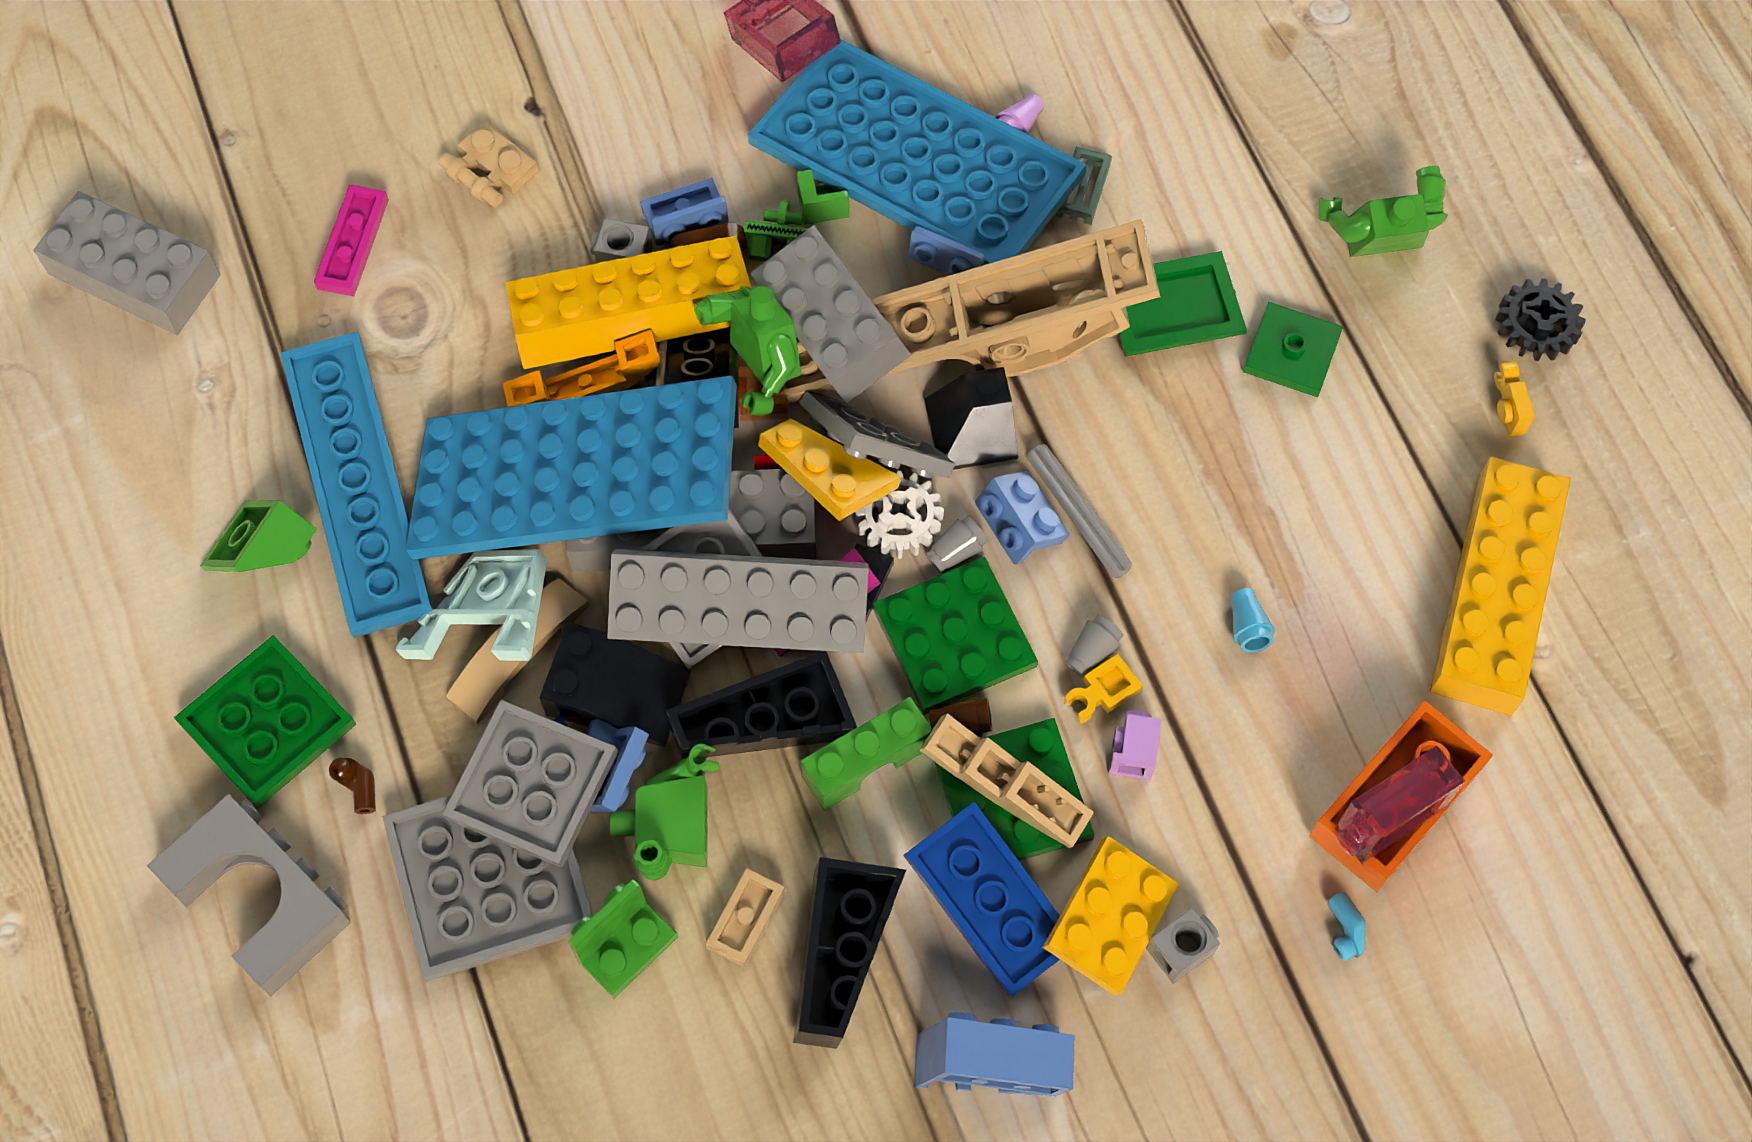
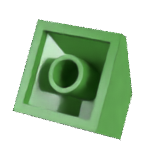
M246 500L200 567L205 571L244 572L295 563L296 560L301 559L310 549L312 544L310 539L317 529L280 500Z

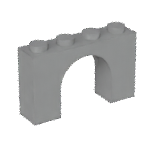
M228 794L149 863L147 867L186 907L222 875L236 867L262 865L277 872L281 882V898L275 914L265 926L232 955V958L271 997L351 923L342 912L348 905L331 887L323 892L313 882L319 875L302 857L297 862H294L285 853L291 846L274 828L266 833L257 824L263 817L246 799L239 805Z

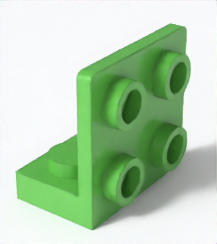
M635 879L631 880L626 886L623 883L616 886L606 896L604 900L606 905L593 917L590 914L583 917L571 931L573 936L568 941L578 963L614 999L678 938L677 933L646 903L641 885Z

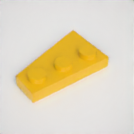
M791 418L761 433L758 446L838 521L899 488L901 476L867 458L860 459L846 453L843 450L844 446Z

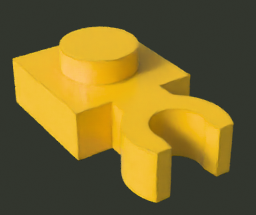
M1516 361L1499 363L1501 372L1494 373L1496 387L1502 395L1501 400L1497 404L1499 420L1501 423L1506 424L1509 437L1525 435L1535 418L1525 382H1520V373Z
M1117 654L1084 675L1083 682L1087 688H1074L1070 690L1065 696L1064 704L1067 707L1075 701L1083 702L1087 708L1078 713L1077 721L1079 724L1085 723L1092 718L1097 706L1101 705L1108 714L1142 691L1143 685L1120 655Z

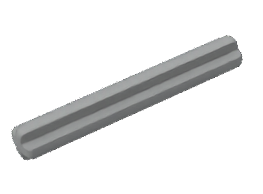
M1042 443L1032 448L1028 452V461L1108 572L1114 578H1119L1131 569L1132 562L1048 446Z

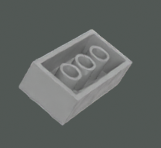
M77 191L33 250L49 275L176 335L180 333L220 277V273L208 250L80 191Z
M814 225L750 273L759 286H766L773 290L774 298L794 323L796 337L846 403H849L911 356L902 341Z

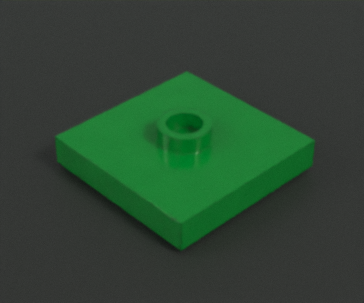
M1268 302L1243 372L1318 397L1343 326Z

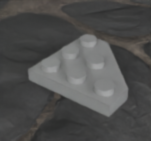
M805 390L799 405L811 415V422L828 430L826 433L828 437L844 444L843 450L846 453L860 459H866L867 454L875 456L880 463L895 469H899L901 464L906 465L914 473L926 478H932L933 474L947 478L950 477L955 463L939 449L925 442L919 444L915 440L902 435V431L874 417L869 420L866 416L853 411L851 406L839 400Z

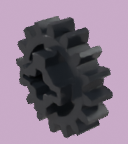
M1545 278L1541 279L1538 286H1534L1530 279H1526L1522 288L1513 285L1509 294L1504 295L1499 305L1500 309L1495 317V321L1501 323L1497 332L1499 335H1509L1506 346L1509 348L1517 344L1520 347L1519 356L1523 357L1527 351L1533 352L1534 361H1539L1542 354L1546 353L1552 361L1556 359L1559 351L1565 355L1568 354L1573 344L1576 345L1583 333L1581 329L1586 322L1585 318L1579 316L1583 305L1572 304L1571 301L1575 294L1573 292L1565 295L1560 292L1562 284L1559 282L1553 288H1550Z

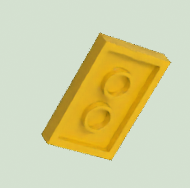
M1107 836L1101 840L1042 948L1112 995L1122 994L1179 883Z

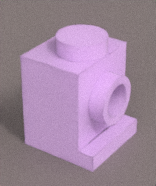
M1131 710L1126 713L1124 727H1116L1112 748L1114 753L1109 767V774L1151 780L1156 766L1161 719L1153 718L1151 714L1140 710Z

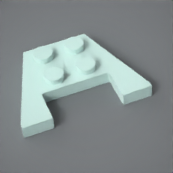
M539 549L474 552L443 589L447 594L436 609H432L431 612L422 615L417 620L421 625L419 630L410 641L403 637L395 650L404 659L432 660L451 624H503L490 651L499 661H529L532 656L547 558Z

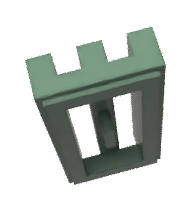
M1076 147L1073 158L1079 161L1081 158L1088 159L1086 174L1081 180L1074 205L1068 204L1067 198L1055 215L1062 217L1063 213L1068 214L1070 219L1077 221L1078 217L1085 219L1084 223L1092 225L1111 165L1112 156ZM1099 162L1102 165L1087 209L1082 207V203L1095 163Z

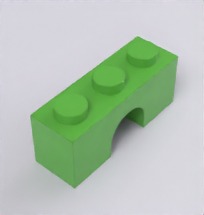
M909 697L802 759V777L823 811H826L860 791L862 781L880 767L893 763L897 769L921 755L922 752L919 749L931 733L932 728L912 698Z

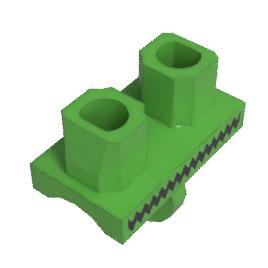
M781 200L778 211L764 210L763 220L777 222V224L745 221L744 233L748 239L750 259L766 262L771 258L773 243L786 244L787 246L809 229L788 226V224L802 225L803 214L789 212V201Z

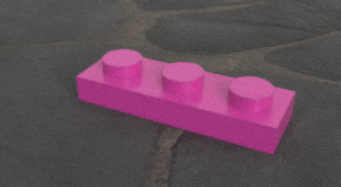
M349 184L314 279L317 290L355 296L389 201L386 191Z

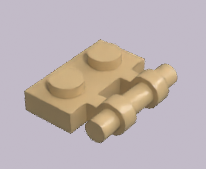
M484 121L457 144L458 151L463 156L462 158H454L446 152L438 161V164L447 170L446 174L456 183L462 182L471 189L472 196L480 202L486 201L492 207L499 206L503 200V195L498 192L501 187L513 195L539 172L538 163ZM479 168L488 176L479 177L474 171Z

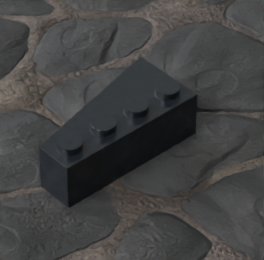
M826 651L666 710L667 722L682 760L689 756L691 749L695 745L701 743L716 748L715 752L707 756L714 757L833 742L857 728Z
M824 857L819 858L813 876L793 1043L838 1048L846 1032L907 869Z

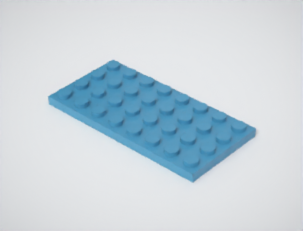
M832 35L748 133L750 145L799 171L812 170L814 179L838 192L847 191L848 196L853 200L912 231L915 226H919L985 255L984 265L1026 253L1085 176L1087 164Z
M733 376L427 418L406 552L414 560L728 520L737 385Z

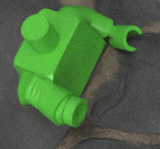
M1439 166L1423 167L1416 171L1418 194L1371 200L1350 216L1342 211V198L1333 197V200L1319 198L1318 219L1329 222L1336 233L1345 242H1348L1351 257L1422 248L1429 230H1433L1441 225L1448 216L1443 211L1446 180L1440 173Z
M741 286L740 291L706 295V298L694 304V311L699 323L702 326H706L708 324L731 321L730 343L763 385L761 392L747 391L743 396L742 406L744 408H751L750 415H769L774 407L773 393L778 394L786 381L801 375L796 332L792 319L774 298L773 290L766 286H759L754 289Z
M702 743L695 745L687 758L652 777L646 782L645 786L636 789L635 810L610 812L611 837L635 836L636 849L633 853V864L642 872L646 879H661L667 874L671 863L707 867L708 788L705 776L699 775L702 771L708 773L718 771L719 763L711 760L706 761L707 756L715 752L716 748Z

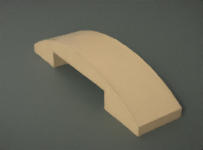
M560 578L552 581L542 589L530 660L557 631L563 634L566 623H573L590 605L587 599ZM503 624L477 651L446 695V699L476 724L506 695L504 687L529 662L499 661L490 651Z

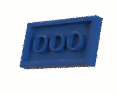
M975 802L971 803L903 855L1008 997H1013L1060 960L1042 948L1060 915Z

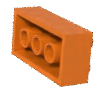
M1424 700L1322 815L1309 837L1377 893L1478 776L1493 754Z

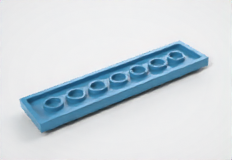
M358 331L280 352L352 637H359L419 619L422 615L431 612L433 608L420 559L412 560L406 552L410 522Z

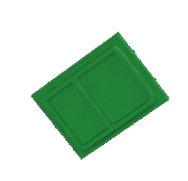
M1222 251L1154 263L1153 266L1161 297L1127 306L1126 310L1130 327L1118 333L1125 357L1246 334L1247 328Z

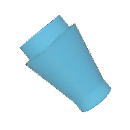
M1244 588L1235 591L1230 596L1233 610L1235 643L1240 645L1244 652L1248 653L1259 652L1268 648L1273 643L1275 629L1256 599L1254 590Z

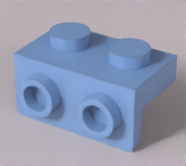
M713 178L640 201L642 212L656 246L669 243L672 238L684 232L729 222L727 203L723 196L720 197Z
M915 226L911 232L908 258L948 275L984 265L985 255L981 252L919 226Z
M1029 471L993 478L975 500L976 506L1014 565L1023 563L1034 550L1062 544L1070 535Z
M594 719L591 721L586 735L616 746L618 754L590 811L593 813L616 812L617 808H620L628 797L630 788L627 784L633 770L640 766L645 757L646 747L644 745L649 734L637 727L617 729L604 721Z

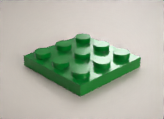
M985 557L873 602V611L924 715L929 713V710L942 708L1034 669L1038 665V660Z
M274 635L174 717L178 724L257 809L357 725L346 710Z
M1055 718L987 736L1019 762H1030L1084 804ZM935 762L952 818L975 802L1018 861L1067 847L998 806ZM1090 820L1074 845L1093 840L1095 834Z

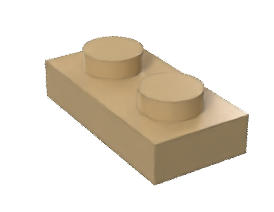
M746 868L705 944L706 949L746 967L785 893V886Z

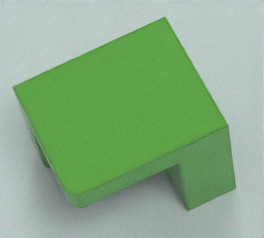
M812 170L796 172L797 192L804 225L849 218V196L847 191L838 192L825 184L815 186Z

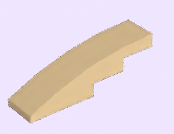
M949 714L940 717L919 749L948 772L998 806L1068 848L1074 846L1094 814V811L1030 762H1019L988 737L980 739Z

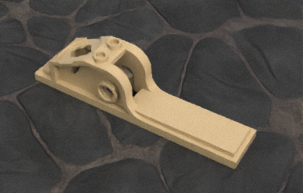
M1142 219L878 296L870 300L911 354L910 357L884 376L940 360L960 359L970 362L977 371L1004 367L1006 377H1012L1061 364L1080 354L1081 350L1106 337L1110 338L1130 327L1126 310L1127 306L1161 296L1145 226ZM1097 289H1101L1103 291L1082 298H1078L1077 302L1073 303L1074 299L1084 291H1095ZM969 320L978 324L995 326L988 328L982 326L970 330ZM797 337L801 375L786 381L778 394L773 393L774 404L777 407L802 400L805 390L819 395L835 390Z

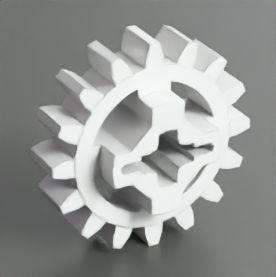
M897 471L896 474L902 477L899 488L856 511L855 520L860 522L858 524L859 535H868L867 546L869 548L880 544L881 553L887 555L890 549L896 550L897 558L902 559L905 549H910L911 553L916 556L919 555V544L922 543L929 548L932 546L933 537L931 534L940 535L941 523L939 521L943 520L944 508L938 507L941 503L940 493L930 494L932 488L930 481L919 485L917 484L918 474L913 473L909 480L903 479L902 472ZM875 506L880 514L876 523L872 516ZM922 506L927 514L925 522L921 521V515L919 514Z

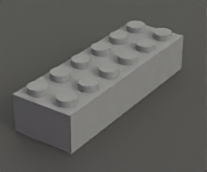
M784 469L731 471L729 509L763 557L817 560L814 497ZM671 527L566 540V553L572 572L611 570V554L616 548L639 550Z
M616 548L611 554L607 639L864 653L868 563Z

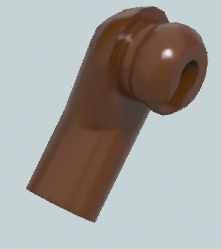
M336 758L329 766V775L333 780L338 781V783L353 792L354 812L356 814H371L375 812V778L372 771L351 758Z

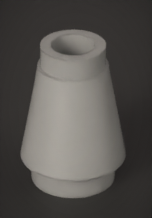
M967 516L962 521L957 519L931 550L926 553V556L936 570L942 573L945 569H949L983 551L981 546L988 542V539L977 523L970 516Z
M1097 615L1093 621L1087 620L1069 654V658L1065 662L1066 666L1075 674L1084 678V675L1095 669L1121 646L1119 641L1123 637L1122 631L1101 615Z

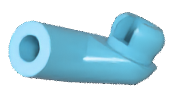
M1341 892L1329 900L1328 906L1343 926L1344 936L1334 940V950L1340 959L1349 960L1353 956L1356 958L1360 957L1365 950V919L1345 892Z

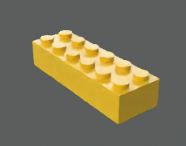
M737 235L505 282L515 338L523 369L616 351L614 342L650 329L654 334L655 341L660 342L731 327V321L702 326L696 317L694 304L702 301L708 294L733 293L740 291L741 286L751 289Z
M1490 456L1478 478L1430 693L1510 716L1514 714L1525 699L1571 478Z

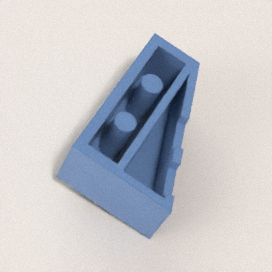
M949 1013L947 1018L917 1034L914 1087L928 1088L930 1083L937 1080L957 1083V1090L971 1091V1085L998 1088L999 1093L1056 1097L1073 1089L1075 1035L1059 1033V1027L1055 1025L1037 1024L1033 1025L1032 1029L1017 1027V1021L1013 1019L996 1018L991 1019L990 1023L975 1021V1015L970 1013Z

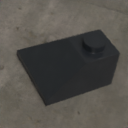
M1004 367L964 373L924 399L934 447L955 463L953 470L1018 459L1013 404Z

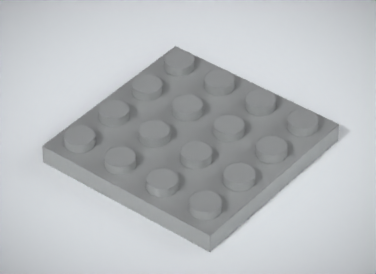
M452 795L382 816L424 980L429 982L573 936L571 934L572 929L583 917L589 914L593 917L573 846L562 868L445 819L442 814Z

